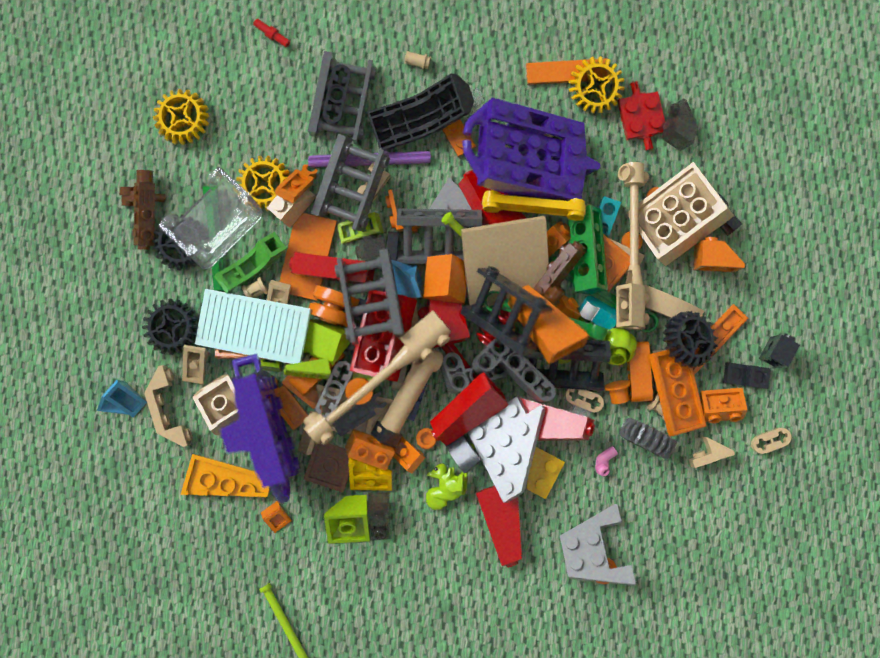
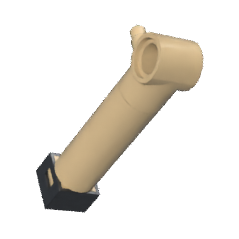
M431 349L434 353L427 360L420 358L411 362L413 366L382 422L377 420L371 431V434L378 442L396 448L403 436L400 433L401 428L431 374L439 370L443 363L442 353Z

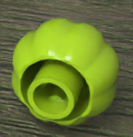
M609 329L605 341H610L611 358L609 364L623 365L635 356L637 348L636 338L626 329Z

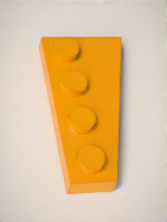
M192 454L180 495L268 497L270 488L269 486L263 488L254 470Z

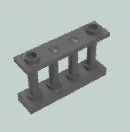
M324 51L308 127L309 135L318 137L319 131L326 130L352 135L354 144H358L359 139H363L365 127H362L370 82L371 79L375 80L377 71L373 60L369 59L368 66L365 68L339 63L334 59L332 52ZM339 64L346 65L352 74L365 76L363 88L348 85L347 90L349 94L361 96L359 108L344 105L342 112L357 116L355 127L339 124L329 125L322 119L330 75L333 68ZM332 104L331 111H335L336 106L341 107V105Z
M338 134L311 214L326 218V215L330 213L354 222L352 229L363 231V228L368 224V214L384 168L386 169L389 165L390 153L380 149L377 155L354 147L352 144L353 139ZM352 154L374 162L371 175L346 166L347 155ZM345 174L367 182L364 195L339 186L340 175ZM339 194L361 202L357 214L333 206L331 203L333 195Z
M397 209V225L404 227V250H398L397 261L408 265L413 263L426 264L427 257L453 254L464 260L463 251H454V230L448 224L445 225L442 222V218L446 213L451 212L454 215V219L461 226L473 228L482 226V211ZM413 226L425 227L424 250H412ZM434 226L446 227L445 251H433Z
M388 249L379 250L380 257H377L376 260L346 266L342 258H337L338 265H335L336 277L340 278L348 322V328H345L347 340H351L353 345H359V336L385 331L393 332L396 337H401L405 334L392 259ZM375 268L382 269L384 277L380 278L379 281L353 286L348 284L347 274ZM377 289L386 290L387 298L384 301L352 307L350 295ZM381 310L390 311L391 319L388 322L356 328L355 315Z

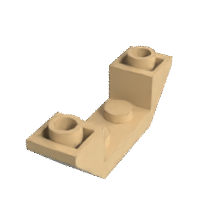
M161 365L158 366L144 393L156 433L182 447L191 445L192 434L190 429H186L185 425L169 429L170 419L167 413L164 414L162 409L164 400L161 393L158 394L157 391L173 386L174 376L170 368L168 369L167 366Z

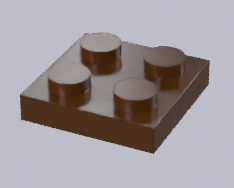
M315 442L303 480L344 492L349 478V457H347L345 448L330 443L323 444L320 442L317 444Z

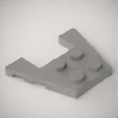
M618 504L610 506L560 535L569 579L636 586L632 565L609 569L601 528L622 524Z

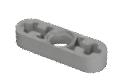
M341 361L334 366L316 404L315 412L321 414L322 410L319 409V406H324L327 401L323 399L324 395L328 399L336 400L335 404L330 402L328 409L331 411L323 415L325 418L336 410L350 380L352 371H350L351 365L348 362ZM343 365L346 366V371L348 372V375L344 374L340 380L345 381L344 385L339 381L332 380L333 376L336 379L338 378L340 372L337 368H341ZM331 384L339 386L340 393L337 396H331L328 393V387Z

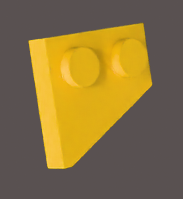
M536 447L527 479V490L546 499L565 462Z
M349 458L350 490L392 491V470H383Z

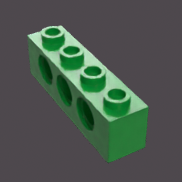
M588 205L586 206V214L583 220L573 221L568 219L571 234L570 243L578 241L585 247L584 252L587 249V252L573 268L575 292L585 295L608 290L601 209Z

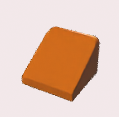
M278 501L261 512L263 520L274 533L292 521Z

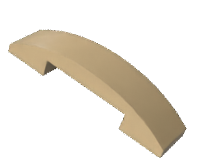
M644 285L645 293L649 294V302L645 305V308L670 319L680 312H699L700 317L704 313L702 309L684 300Z

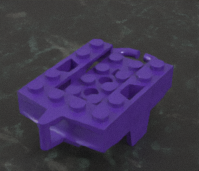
M493 97L483 104L465 123L463 134L466 136H471L473 127L480 125L478 156L472 151L471 141L463 140V152L478 178L477 185L506 193L505 195L560 201L582 199L585 177L600 169V163L587 156L585 124L583 122ZM494 119L507 123V125L492 122L491 120ZM544 134H550L564 139L559 140L552 137L544 136Z
M255 353L232 360L235 378H233L234 399L239 420L222 428L220 432L226 452L248 451L254 470L263 488L269 486L276 500L281 504H285L291 497L289 477L299 474L298 470L301 469L298 457H294L292 449H295L293 438L288 436L284 418L281 416L280 409H283L281 397H277L274 389L278 388L275 377H271V373L263 370L259 356ZM254 363L256 372L244 377L240 367Z

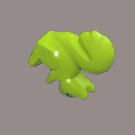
M444 463L438 464L431 472L427 473V476L439 479V487H432L426 493V503L431 509L442 510L443 507L447 506V501H454L461 495H465L468 473H460L459 476H456L455 467H449L447 471V466Z

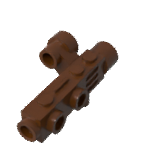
M136 170V183H134V187H119V195H121V206L134 207V229L132 232L134 245H137V249L150 250V246H154L152 240L154 239L155 202H165L166 196L165 194H155L152 170Z
M578 241L568 243V245H564L560 249L558 258L548 264L547 272L533 288L555 307L559 305V300L565 294L560 284L585 254L583 251L585 247Z

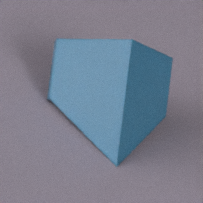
M392 260L397 293L412 298L421 297L423 282L418 266Z
M116 380L102 395L97 411L127 414L134 417L147 401L125 381Z

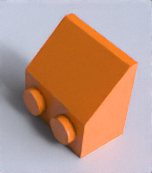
M706 237L705 240H701L694 246L693 270L737 272L745 268V263L725 241H718L717 237Z

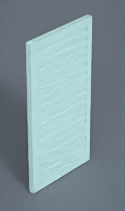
M205 289L195 344L246 355L257 353L261 358L291 364L301 363L311 309Z

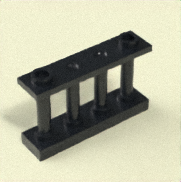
M492 266L478 268L477 273L485 277V281L476 303L463 306L460 314L521 356L534 354L537 346L530 342V336L540 313L552 312L554 308L549 306L545 299L535 297L501 275L497 268ZM494 283L501 289L489 314L484 311L483 306ZM509 293L516 298V301L506 324L499 321L498 316ZM523 304H526L532 308L522 335L515 332L514 326Z
M587 340L585 346L550 363L549 369L537 370L555 388L604 391V373L599 371L601 362L610 363V341ZM538 347L534 354L524 355V357L529 358V362L535 368L537 367L538 358L545 359ZM559 360H571L570 371L557 370ZM580 361H592L591 372L578 371ZM529 373L525 374L526 382H532V376Z

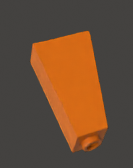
M526 285L522 287L535 297L545 299L531 286ZM510 294L508 305L512 309L516 298ZM545 299L547 304L554 309L549 313H540L530 337L550 364L585 346L589 335ZM523 304L518 316L524 328L532 311V308L526 304Z

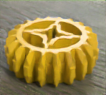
M590 57V64L587 60L582 61L584 68L580 65L575 66L579 73L571 72V75L576 77L575 80H569L568 82L569 84H575V88H569V92H576L571 99L579 98L576 106L584 103L583 111H586L590 106V113H595L596 107L599 113H603V106L606 110L611 109L609 102L617 105L614 97L622 98V95L617 93L618 90H624L623 86H619L620 82H624V78L618 79L617 77L622 71L614 72L617 64L615 63L609 67L610 59H606L603 64V57H598L597 63L594 57ZM592 68H601L609 75L600 78L593 72ZM586 72L588 84L581 90V79ZM594 79H596V82L604 81L598 86L599 91H597V88L589 89L594 85ZM612 80V90L606 98L605 86ZM593 92L600 98L601 102H591L584 95Z
M178 88L177 94H175L173 90H170V97L163 94L165 100L163 102L157 101L160 108H154L157 115H154L153 119L158 121L154 126L156 129H160L158 133L161 136L165 135L164 139L166 141L172 139L173 144H177L180 141L181 145H185L187 139L191 144L193 143V136L196 139H200V136L197 134L199 131L203 134L206 132L202 126H209V123L204 120L210 118V115L206 113L208 107L203 105L204 100L202 98L198 99L197 93L191 95L190 90H186L183 94V91ZM186 102L183 103L180 107H173V105H175L176 103ZM193 106H195L197 111L195 122L190 118ZM167 112L172 115L169 128L166 123ZM175 113L184 115L187 120L179 119ZM183 126L191 127L186 131L176 132L177 130H180Z
M258 156V162L251 158L250 162L252 165L243 164L246 170H239L243 177H237L236 180L242 184L237 185L236 189L242 190L238 195L240 198H244L243 202L245 204L250 203L251 209L257 206L258 211L261 212L263 206H265L268 212V205L277 196L273 188V182L276 180L275 177L279 174L281 184L290 172L288 169L283 170L285 168L284 163L278 165L279 160L277 158L271 162L270 156H267L265 161H263L262 156ZM262 168L273 169L272 172L269 171L263 175L257 172V170ZM252 175L255 179V185L252 187L253 190L249 192L248 182ZM258 177L261 180H264L265 182L267 181L268 186L271 190H269L267 187H264L263 185L261 186ZM265 192L272 196L268 199L255 198L257 195Z

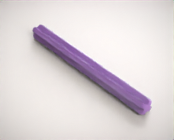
M429 151L390 152L389 165L431 162ZM349 154L345 164L346 166H368L372 162ZM331 155L309 156V167H327Z

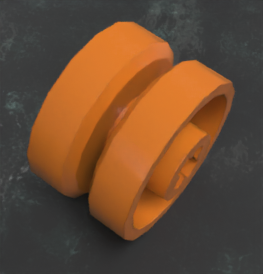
M316 285L313 296L315 299L324 302V304L310 303L308 307L311 309L310 315L319 318L323 322L348 328L346 312H343V309H345L343 293ZM351 296L352 307L358 306L360 300Z

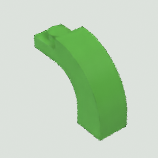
M273 232L259 240L254 248L243 258L216 273L214 277L227 294L238 286L241 287L269 268L287 248L277 234Z

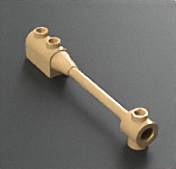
M629 162L623 164L618 171L619 179L624 181L625 187L630 188V266L626 284L616 286V328L640 330L645 329L650 318L645 313V305L649 302V294L645 293V286L639 266L638 188L643 187L647 183L649 174L645 172L644 163Z
M434 311L430 312L400 338L405 346L386 368L326 418L317 412L307 416L303 421L306 425L304 427L306 432L317 444L320 442L323 444L330 442L334 437L332 435L334 431L332 423L395 370H399L420 358L427 360L434 353L431 349L436 344H439L441 347L450 340L448 336L451 333Z

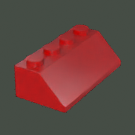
M378 290L369 291L366 304L384 301L387 298V293ZM398 294L404 333H407L411 328L417 300ZM381 310L363 314L360 327L388 322L391 319L390 311ZM390 331L359 336V345L355 346L350 371L375 377L391 363L393 358L405 346L400 340L401 337H396ZM401 368L395 370L385 380L398 382Z

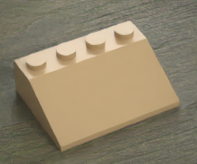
M694 162L638 203L639 233L656 258L665 266L734 217V214ZM629 210L626 214H627V216L630 218V210Z

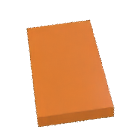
M302 213L293 224L279 281L291 285L290 295L318 301L313 296L316 285L322 286L323 279L292 274L289 262L290 258L294 256V252L329 256L337 225L336 220Z
M664 350L649 354L668 436H676L707 427L693 368L688 366L681 367V362L674 363L675 357H669L671 352Z

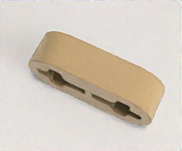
M567 389L565 392V399L568 403L589 412H599L604 406L603 398L591 391L576 389L578 390L577 394L582 396L583 400L575 399L574 401L571 400L572 397L569 393L574 392L575 389ZM596 397L597 402L600 404L599 407L595 406L592 409L591 404L585 402L586 398L593 400Z
M786 428L772 429L755 436L751 441V448L760 454L774 451L790 443L791 433ZM779 431L786 436L783 438L784 442L780 440L773 441V438L779 436ZM759 439L761 441L769 440L770 443L765 444L763 450L762 448H757Z

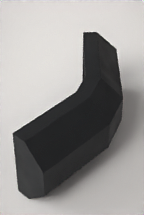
M449 74L412 97L368 111L367 113L379 149L386 151L432 135L470 114L474 98L469 85L458 74Z

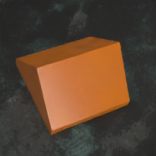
M453 254L427 257L423 298L464 304L467 284L464 260Z

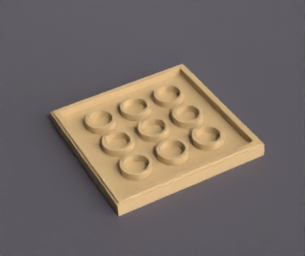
M544 216L461 229L468 305L476 303L485 281V277L477 273L478 268L495 267L500 271L501 275L518 286L524 287L529 285L532 288L536 286L547 272L546 268L549 261L546 218ZM493 283L490 291H500L501 288ZM493 293L488 296V306L495 304L498 294Z

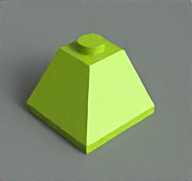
M367 495L345 496L324 513L328 544L370 541Z

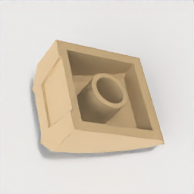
M228 374L222 375L210 382L193 396L207 426L216 436L221 435L220 430L239 420L234 399V385Z

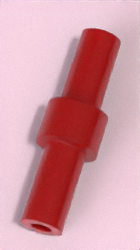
M258 18L254 21L253 26L264 32L267 38L277 41L286 48L290 45L291 41L281 35L278 29L268 26Z

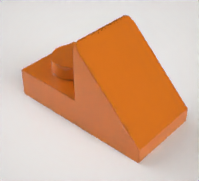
M403 436L396 448L393 447L395 451L393 457L411 474L425 459L424 454Z

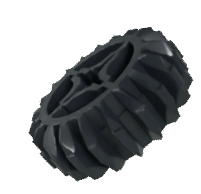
M173 215L172 222L166 218V226L158 225L162 230L161 232H154L159 237L158 239H153L152 242L158 244L153 247V250L159 252L156 257L162 259L161 263L163 265L169 263L168 267L170 269L176 266L178 271H181L184 265L186 270H190L189 263L197 267L195 260L198 259L201 262L204 260L200 254H208V251L204 250L203 247H209V243L203 240L208 239L209 236L208 234H202L206 228L204 226L199 227L201 223L198 220L193 222L194 218L191 216L186 220L185 215H181L178 220L177 216ZM181 227L191 228L196 236H184ZM173 230V238L166 241L167 236ZM179 239L185 241L182 247L177 245ZM196 242L194 251L189 255V247ZM177 249L182 259L172 258L167 250Z
M168 299L167 304L164 300H161V307L153 304L155 311L148 310L147 313L151 315L150 318H143L144 321L148 322V325L142 326V329L148 330L143 336L145 338L151 337L147 344H154L153 349L156 351L160 349L161 354H165L167 350L169 355H174L175 350L178 354H181V346L188 345L187 342L195 343L191 336H196L197 332H193V329H198V324H193V322L199 318L192 316L195 310L189 309L187 311L189 304L185 303L182 305L181 300H177L175 304L173 299ZM169 310L179 311L185 319L174 320ZM161 314H163L162 324L156 327V322ZM170 323L177 324L172 327V333L171 330H164L170 326ZM186 325V332L179 340V331ZM168 334L169 339H172L173 343L166 344L157 335Z
M680 312L669 319L670 322L665 325L667 329L662 332L666 336L662 340L667 343L665 349L671 352L669 357H675L674 363L681 362V367L688 366L689 368L702 366L704 363L709 362L711 357L716 354L714 349L718 345L714 341L718 337L713 335L716 329H711L710 325L712 322H706V316L700 317L699 312ZM686 325V329L681 331L682 326ZM697 347H698V348H699L698 353H697V354H694V353H695V350H697Z

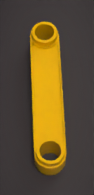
M494 190L485 191L482 199L483 210L490 213H495L499 210L567 216L568 219L573 221L583 220L586 214L585 201L582 199L560 201L501 195L500 192Z

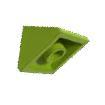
M310 319L303 352L318 359L326 358L330 364L334 365L351 343V340H347L345 328L323 322L319 319Z

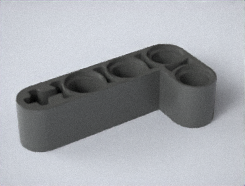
M497 338L488 343L473 360V369L478 374L487 373L498 365L537 403H545L555 397V387L524 356H521ZM495 343L501 345V353H497L494 350ZM481 358L487 360V369L480 365ZM510 358L516 360V368L510 366ZM526 373H529L532 376L531 383L526 382ZM542 389H545L546 391L544 393V397L541 395L543 393Z
M448 353L444 356L440 370L447 389L452 394H460L474 380L473 372L475 370L473 367L465 370L460 356L456 353ZM510 358L509 363H511L512 361L516 362V360L513 358ZM446 360L454 361L455 368H449L446 365ZM488 362L483 363V364H480V365H481L483 368H486V369H487V367H488ZM500 368L501 373L499 375L495 374L492 370L485 373L493 382L509 377L502 368ZM459 379L462 382V388L455 387L453 380Z

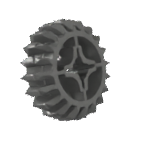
M627 418L621 427L619 434L622 438L659 457L669 459L676 449L677 442L675 439L636 419Z

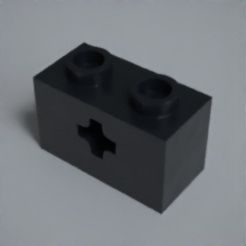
M786 333L784 335L772 336L769 338L759 359L775 368L789 367L800 344L795 342L796 339Z

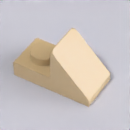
M184 345L182 381L204 383L205 365L209 355L206 348Z
M702 437L708 453H705V450L693 454L694 458L688 460L692 468H697L735 455L734 450L708 437Z

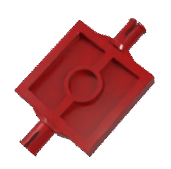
M636 81L630 83L632 95L618 99L617 104L626 141L632 139L643 140L645 151H650L654 149L651 137L656 134L666 133L667 127L658 91L647 94L641 93L639 82Z

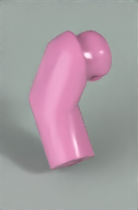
M613 446L596 457L595 469L601 476L609 474V460L618 455Z

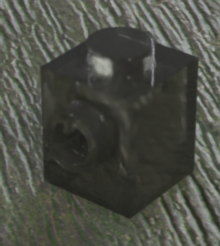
M375 235L364 236L363 240H359V246L355 247L357 259L361 258V261H371L380 257L379 250L385 249L384 238H375Z

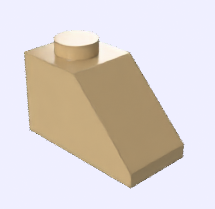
M308 189L294 203L276 196L267 209L290 228L317 196Z

